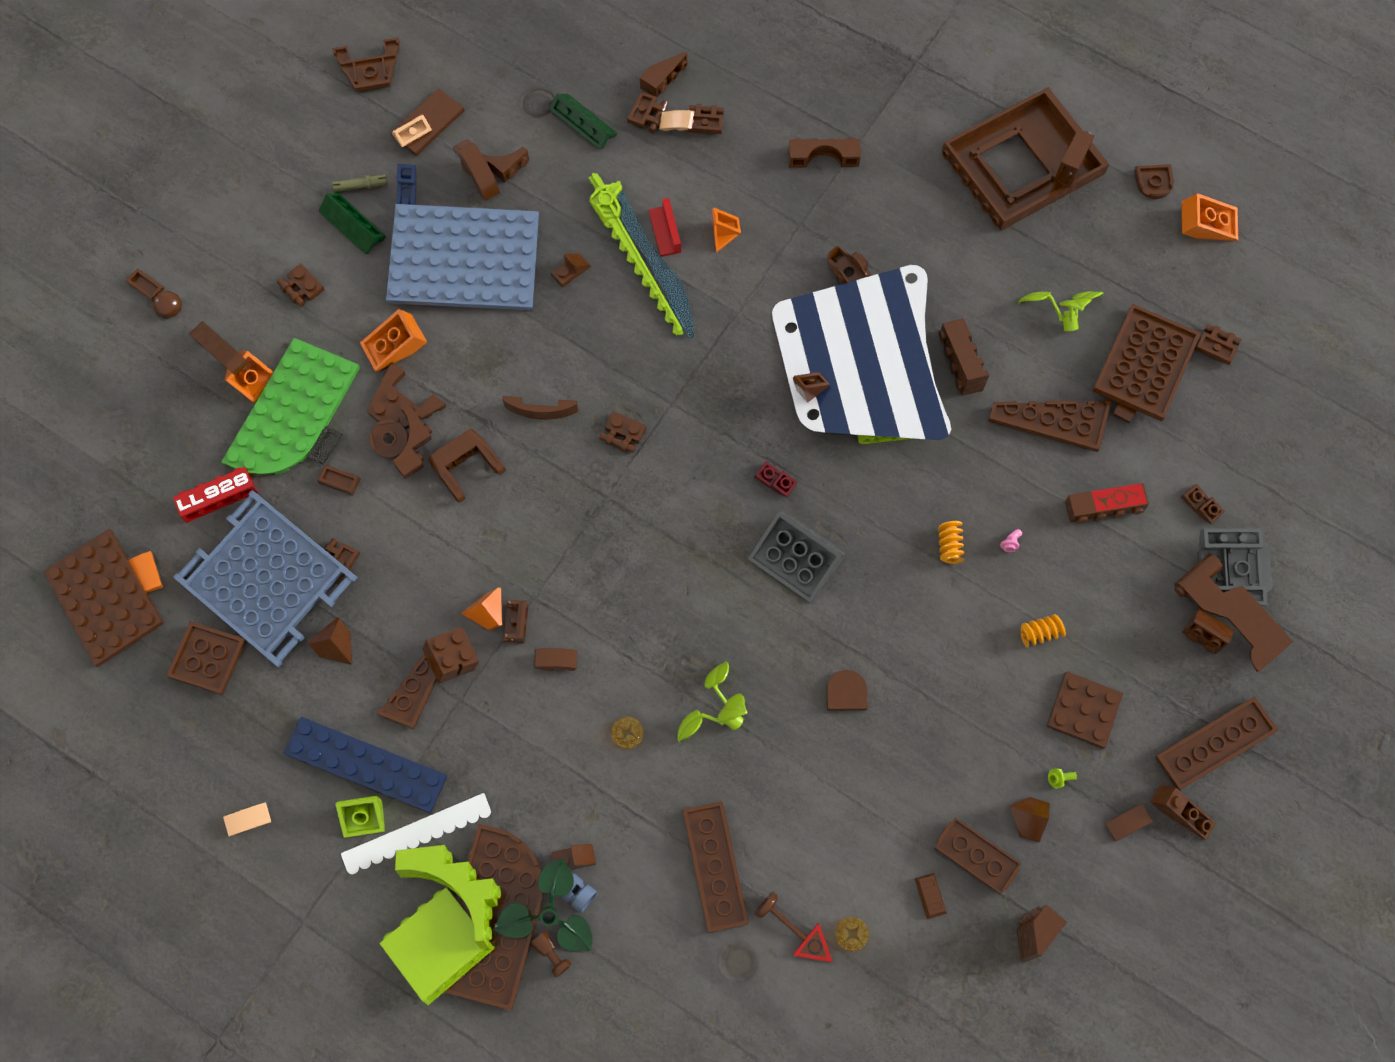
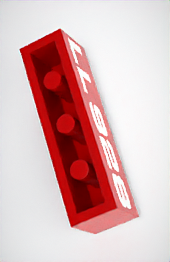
M246 467L236 468L229 474L217 476L210 482L198 484L196 488L182 491L177 496H174L173 499L180 517L188 523L247 498L251 490L255 493L258 492Z

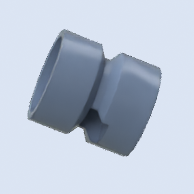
M574 873L572 890L567 895L560 897L566 902L571 901L572 907L582 913L595 898L597 891L589 884L584 885V880ZM576 889L579 890V892L576 895H574Z

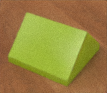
M378 796L336 802L335 805L344 838L385 832L383 802Z

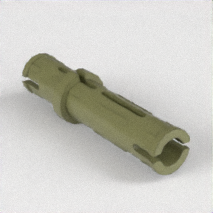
M386 174L366 175V177L333 181V189L335 193L362 188L372 189V187L388 185V182H386L388 180Z

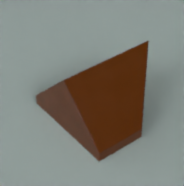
M339 617L307 642L319 657L352 665L350 631Z
M1028 797L1009 806L1020 837L1040 842L1049 820L1050 803Z

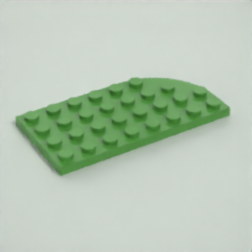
M294 338L227 451L222 464L232 469L246 467L250 475L263 476L281 474L289 471V468L297 463H302L318 444L360 369L359 364Z

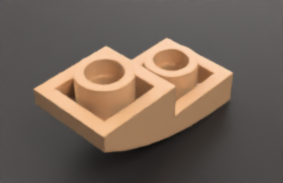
M674 110L662 112L659 129L662 131L673 129L684 131L691 129L694 111Z
M266 803L223 817L228 836H233L271 822Z

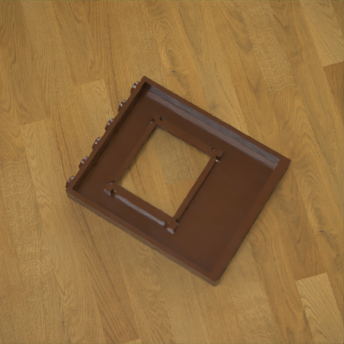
M1049 87L945 141L942 149L944 159L950 162L953 171L959 174L963 184L968 186L972 196L980 202L983 211L989 214L993 224L998 226L1001 231L1103 176L1109 167V163L1092 143L1071 188L1054 182L1061 161L1077 130L1082 129ZM1018 135L1048 174L1010 194L980 154Z

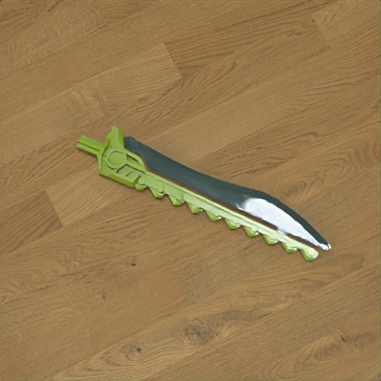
M592 173L588 179L595 188V192L590 196V204L604 226L613 229L612 238L620 240L619 249L623 252H628L627 261L635 263L634 273L638 276H643V286L650 287L649 297L658 299L657 309L666 312L665 321L674 324L673 333L676 336L683 334L682 327L673 313L675 311L688 336L692 338L694 336L691 309L678 276L666 264L648 240L627 200L625 192H621V182L617 181L616 183L605 185L597 173ZM621 207L623 209L622 221L624 222L626 228L628 229L630 235L632 236L646 263L648 264L661 289L663 290L665 296L667 297L669 304L664 298L662 292L660 291L658 285L656 284L654 278L652 277L650 271L648 270L646 264L644 263L642 257L640 256L638 250L636 249L634 243L632 242L630 236L628 235L626 229L620 221Z

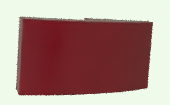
M767 461L754 476L761 483L784 497H787L798 483L784 471L780 472Z

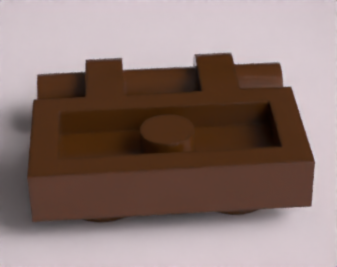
M640 92L627 118V122L644 128L646 123L650 124L648 130L654 133L656 128L660 126L662 112L667 111L668 103L662 101L661 104H657V97ZM652 111L656 112L654 117L650 116Z
M702 104L689 105V110L695 113L692 127L687 132L722 133L723 107H717V105H712V107L702 106Z
M301 263L287 273L289 281H285L283 278L277 280L280 289L287 293L292 302L297 303L300 307L305 305L303 300L305 297L311 301L325 290ZM297 286L300 291L295 292L293 288Z
M1207 324L1204 331L1210 334L1203 332L1195 350L1230 365L1238 349L1232 343L1238 346L1242 339L1236 337V334L1220 330V327L1216 325L1211 326Z
M612 411L605 425V430L610 433L601 432L599 439L605 441V444L610 446L613 444L620 447L622 451L634 453L636 446L632 445L631 442L639 444L647 426ZM616 435H619L625 438V440L623 441L615 437Z
M332 538L323 549L330 555L334 554V558L350 570L360 552L344 543L337 549L336 546L339 541ZM343 573L336 580L335 584L339 585L346 575Z

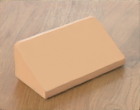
M422 114L394 130L392 135L400 146L404 147L432 129Z

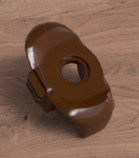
M835 246L829 251L828 265L842 284L872 276L867 269L868 261L857 252L851 255L846 253L840 246ZM852 268L854 274L851 277L845 276V269Z

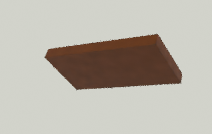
M438 88L394 130L423 114L432 130L404 146L417 156L464 112V107Z

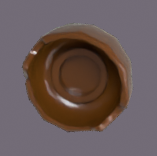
M161 291L153 299V309L158 317L162 316L168 319L176 316L181 311V299L171 291Z

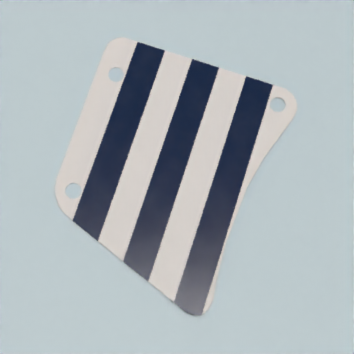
M908 265L780 301L775 305L772 311L773 322L796 413L799 420L807 428L826 433L941 440L949 436L951 431L950 420L935 385L926 344L925 307L928 278L923 268L917 265ZM915 273L918 279L915 283L910 284L905 280L906 275ZM790 322L797 325V329L793 333H788L785 330V326ZM819 372L830 385L807 403L797 392L792 378L795 375ZM817 409L819 417L816 420H810L807 417L809 410Z

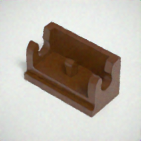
M508 600L503 642L525 643L529 608L527 600Z

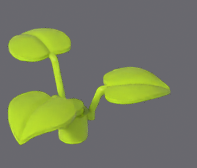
M1051 292L1030 293L1022 297L1018 304L1022 301L1049 299L1059 316V321H1063L1064 331H1074L1079 329L1078 309L1083 311L1085 306L1092 301V298L1102 297L1103 292H1081L1073 295V300L1060 302L1059 305L1070 307V311L1063 312V316Z
M727 661L716 666L707 675L705 680V687L707 689L713 687L725 704L718 718L704 713L700 714L698 710L691 712L684 718L679 727L678 742L693 735L699 729L703 718L718 722L721 725L726 724L732 730H736L742 725V715L747 714L744 696L738 693L727 701L718 689V684L722 683L728 675L729 663Z

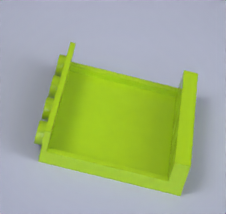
M447 888L437 891L428 903L419 906L415 914L405 918L396 930L387 933L383 941L380 942L382 948L405 979L427 1005L431 1004L495 949L490 941L489 948H479L475 942L472 919Z

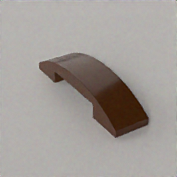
M502 397L505 408L518 415L532 419L549 420L563 418L577 413L579 409L577 401L558 400V406L523 404L521 397Z

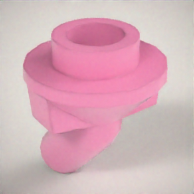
M1017 529L1010 533L1007 539L1000 543V547L1006 552H1014L1019 549L1017 538L1022 536L1021 530Z

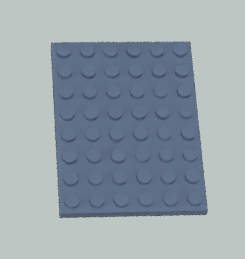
M396 204L386 302L391 304L533 311L539 211Z

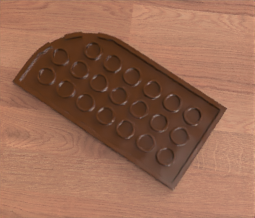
M479 824L468 862L476 870V880L493 879L497 886H500L501 897L498 899V906L491 907L492 919L489 920V927L492 930V939L489 941L495 949L443 993L512 1011L537 920L530 919L533 924V930L523 938L503 936L494 930V926L504 908L512 903L523 904L528 908L529 915L539 916L543 900V892H541L538 885L541 869L532 851L519 838L504 830ZM457 896L456 900L471 918L467 905Z

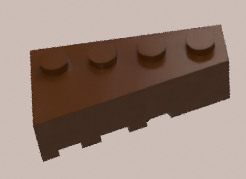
M964 318L942 323L939 338L944 342L945 356L950 359V370L952 374H955L957 390H960L962 396L983 391L989 378V373L987 370L983 371L982 365H984L982 357H977L976 344H971L970 342L972 341V335Z

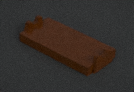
M956 817L952 822L948 823L937 839L938 843L934 849L999 895L1005 889H1008L1019 872L1018 868L1021 865L1019 861Z

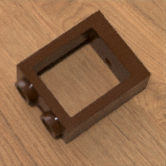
M1077 130L1061 161L1054 182L1071 188L1095 137L1087 131Z

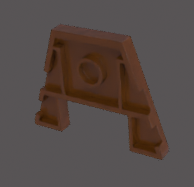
M398 37L383 40L385 55L350 60L348 46L332 48L334 56L356 92L391 86L400 45Z
M392 362L367 410L371 417L378 422L382 420L400 422L407 430L409 429V422L403 409L408 405L412 409H417L421 415L420 420L423 418L427 419L432 416V413L446 408V404L434 394L421 407H418L394 388L406 374L405 371Z

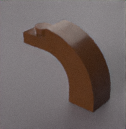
M467 139L453 146L455 153L468 169L477 192L486 201L499 194L500 190L496 180L475 143H471Z

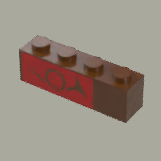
M1143 483L1071 494L1065 500L1070 523L1077 522L1078 524L1085 523L1090 519L1100 521L1109 516L1118 518L1128 513H1133V515L1141 514L1149 505Z

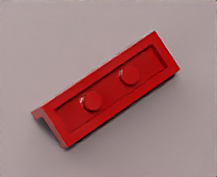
M669 198L662 199V207L649 209L661 257L681 253V241Z

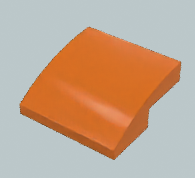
M151 551L129 559L147 593L163 588Z

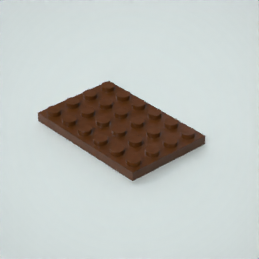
M1132 304L1092 391L1162 422L1201 333Z
M110 529L43 571L88 656L96 667L101 666L164 624L114 532Z

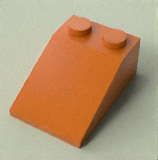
M1196 193L1182 201V234L1196 239L1237 241L1238 208Z
M398 309L360 342L370 363L377 372L388 367L392 362L396 363L414 354L427 343L412 314Z

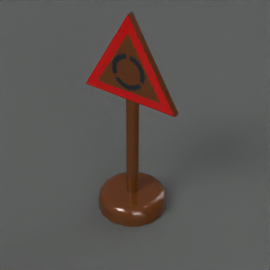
M771 892L757 908L755 915L763 918L770 911L803 940L793 953V956L832 962L819 922L808 936L804 935L773 908L778 900V896L776 893Z

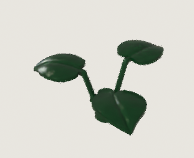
M563 859L552 861L540 873L538 880L539 889L543 893H551L549 906L541 910L540 916L529 915L528 908L525 905L512 903L504 908L494 926V930L503 936L523 938L533 930V924L530 919L541 920L545 926L561 924L563 926L557 932V939L562 948L568 951H590L592 947L591 929L583 917L572 915L567 920V923L557 920V911L553 907L554 894L565 896L572 890L574 885L573 874Z

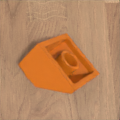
M238 351L249 363L236 376L227 369L225 381L251 402L255 403L274 372L249 351Z

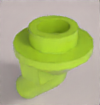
M1054 768L1048 773V781L1056 789L1063 787L1064 781L1077 780L1076 772L1063 773L1062 769Z

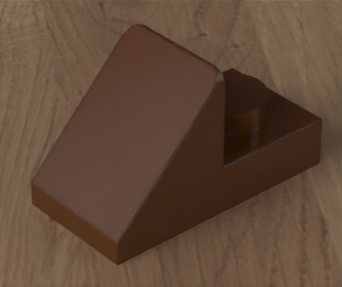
M580 253L565 254V262L551 271V275L564 287L591 266Z
M592 844L571 845V848L552 852L553 861L563 859L570 870L596 865Z

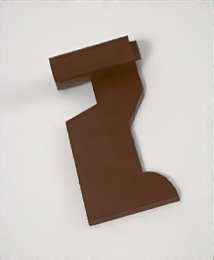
M1208 554L1174 583V590L1180 597H1190L1201 610L1228 619L1252 646L1250 660L1254 669L1259 672L1292 644L1293 641L1243 586L1224 593L1211 578L1223 568V565L1216 556Z

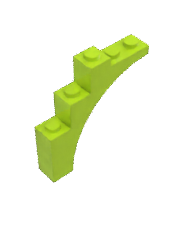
M445 845L396 850L395 870L401 878L432 880L458 894L470 911L474 924L475 942L480 949L489 948V940L492 939V930L489 927V920L492 919L491 907L498 906V899L501 897L500 886H497L493 879L476 880V870L472 868L469 862L452 863V853L448 851Z

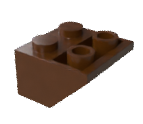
M1198 609L1192 615L1182 633L1189 640L1203 645L1204 649L1208 652L1217 654L1229 644L1234 630L1203 610Z

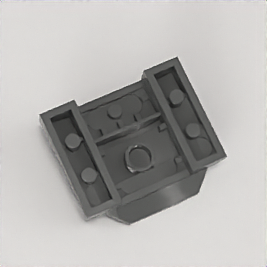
M1204 528L1200 530L1199 562L1208 554H1213L1223 565V568L1211 578L1223 593L1243 586L1260 606H1267V593L1273 586L1270 569V549L1263 543L1262 528Z

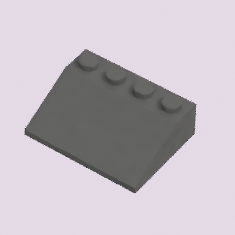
M782 510L778 511L748 560L811 603L836 570L846 552Z

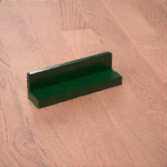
M556 94L549 109L598 149L604 148L609 137L617 135L616 131L569 94Z
M339 193L325 195L319 212L364 254H369L373 243L384 241L386 235Z

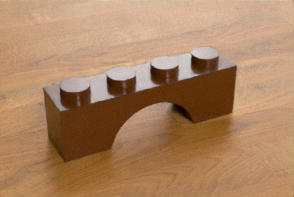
M797 138L789 140V168L807 167L814 157L820 155H828L835 158L841 167H859L861 158L860 139Z

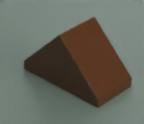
M819 372L795 375L792 378L797 392L807 403L830 385Z

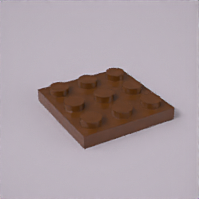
M190 621L166 676L223 695L246 640Z
M1066 671L1047 727L1104 749L1106 748L1123 693Z

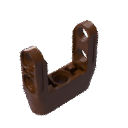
M473 429L465 431L429 457V462L437 475L459 503L466 498L461 491V487L449 471L479 452L495 473L501 475L506 471L488 444Z

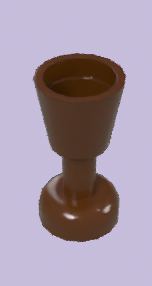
M547 931L538 935L530 943L543 957L547 956L555 967L552 973L555 978L572 965L568 959L561 961L553 951L555 947Z

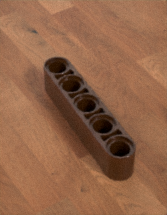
M203 321L189 333L190 336L235 376L249 363Z

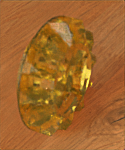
M628 716L619 718L613 724L611 731L612 739L621 748L629 749L637 746L643 737L641 723L635 718ZM631 725L630 731L633 735H627L624 738V732L621 729H627Z
M847 917L837 925L835 932L836 940L842 948L848 951H858L866 945L869 939V931L864 921L857 917ZM845 927L850 930L858 927L856 932L858 939L853 937L847 941L849 933Z

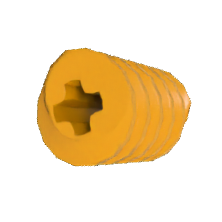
M961 521L945 522L938 527L940 532L938 536L941 539L939 541L941 546L939 552L941 553L940 560L942 562L958 564L965 560L959 557L964 555V551L959 550L964 547V544L958 543V541L963 540V536L958 535L963 530L957 528L963 525Z
M1056 614L1021 624V638L1027 648L1029 647V641L1035 646L1036 639L1042 644L1044 643V637L1049 642L1051 641V635H1053L1055 640L1059 637L1058 633L1062 637L1066 636L1065 627Z

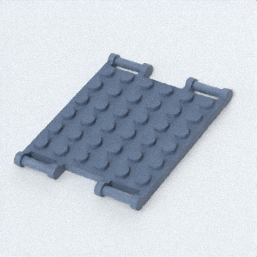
M251 490L246 500L232 515L229 514L226 518L235 526L210 555L201 548H198L197 554L173 578L272 663L280 667L283 663L282 660L299 641L302 642L305 638L304 635L295 629L298 623L320 598L333 607L334 601L358 577ZM256 500L257 503H256V504L249 510V512L238 522L237 520L242 516V514H243V513L252 505V503ZM202 559H204L201 565L186 580L185 577L194 569V567ZM344 573L346 577L334 589V591L329 596H327L325 593ZM290 633L293 634L294 636L290 639V641L282 648V650L276 656H274L272 653L275 651V649L283 642V640Z

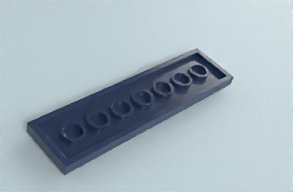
M304 717L300 718L284 751V754L430 814L448 777L446 774Z

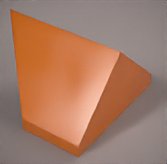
M717 208L712 209V229L717 253L741 234L738 217Z
M496 588L486 593L461 614L487 630H493L502 626L501 588Z

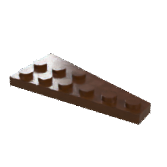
M1088 400L1087 402L1046 401L1045 403H1036V401H1029L1028 403L994 402L988 421L1098 452L1112 400H1105L1104 402H1095V400Z

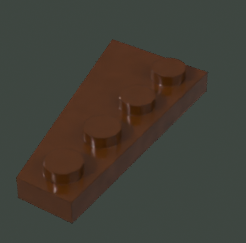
M425 654L412 668L413 670L407 678H404L400 683L401 685L395 693H392L388 698V702L384 707L380 708L377 715L415 729L437 681Z

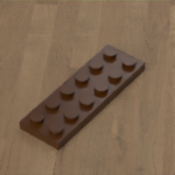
M1253 697L1161 752L1155 758L1173 785L1180 791L1279 730L1258 700Z
M723 801L683 809L708 933L749 925Z

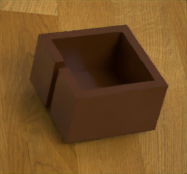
M462 627L427 639L422 649L438 683L455 678L456 674L460 676L474 671L479 662Z

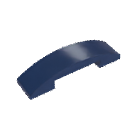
M398 164L396 204H416V165Z

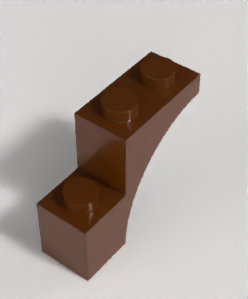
M523 146L519 150L504 156H487L482 154L491 172L504 182L512 179L516 172L525 167L529 162L528 150ZM461 161L462 169L470 175L468 169Z
M410 405L403 409L409 422L408 442L401 454L393 460L395 467L404 479L424 467L422 455L419 451H414L432 440L430 427L426 423L423 425L420 421L421 415L416 408L412 409Z

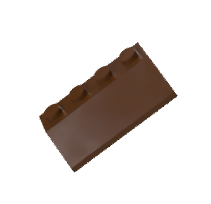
M1047 905L1041 908L1037 906L1031 912L1025 913L1018 921L1020 926L1017 928V937L1021 961L1025 963L1042 956L1067 923Z

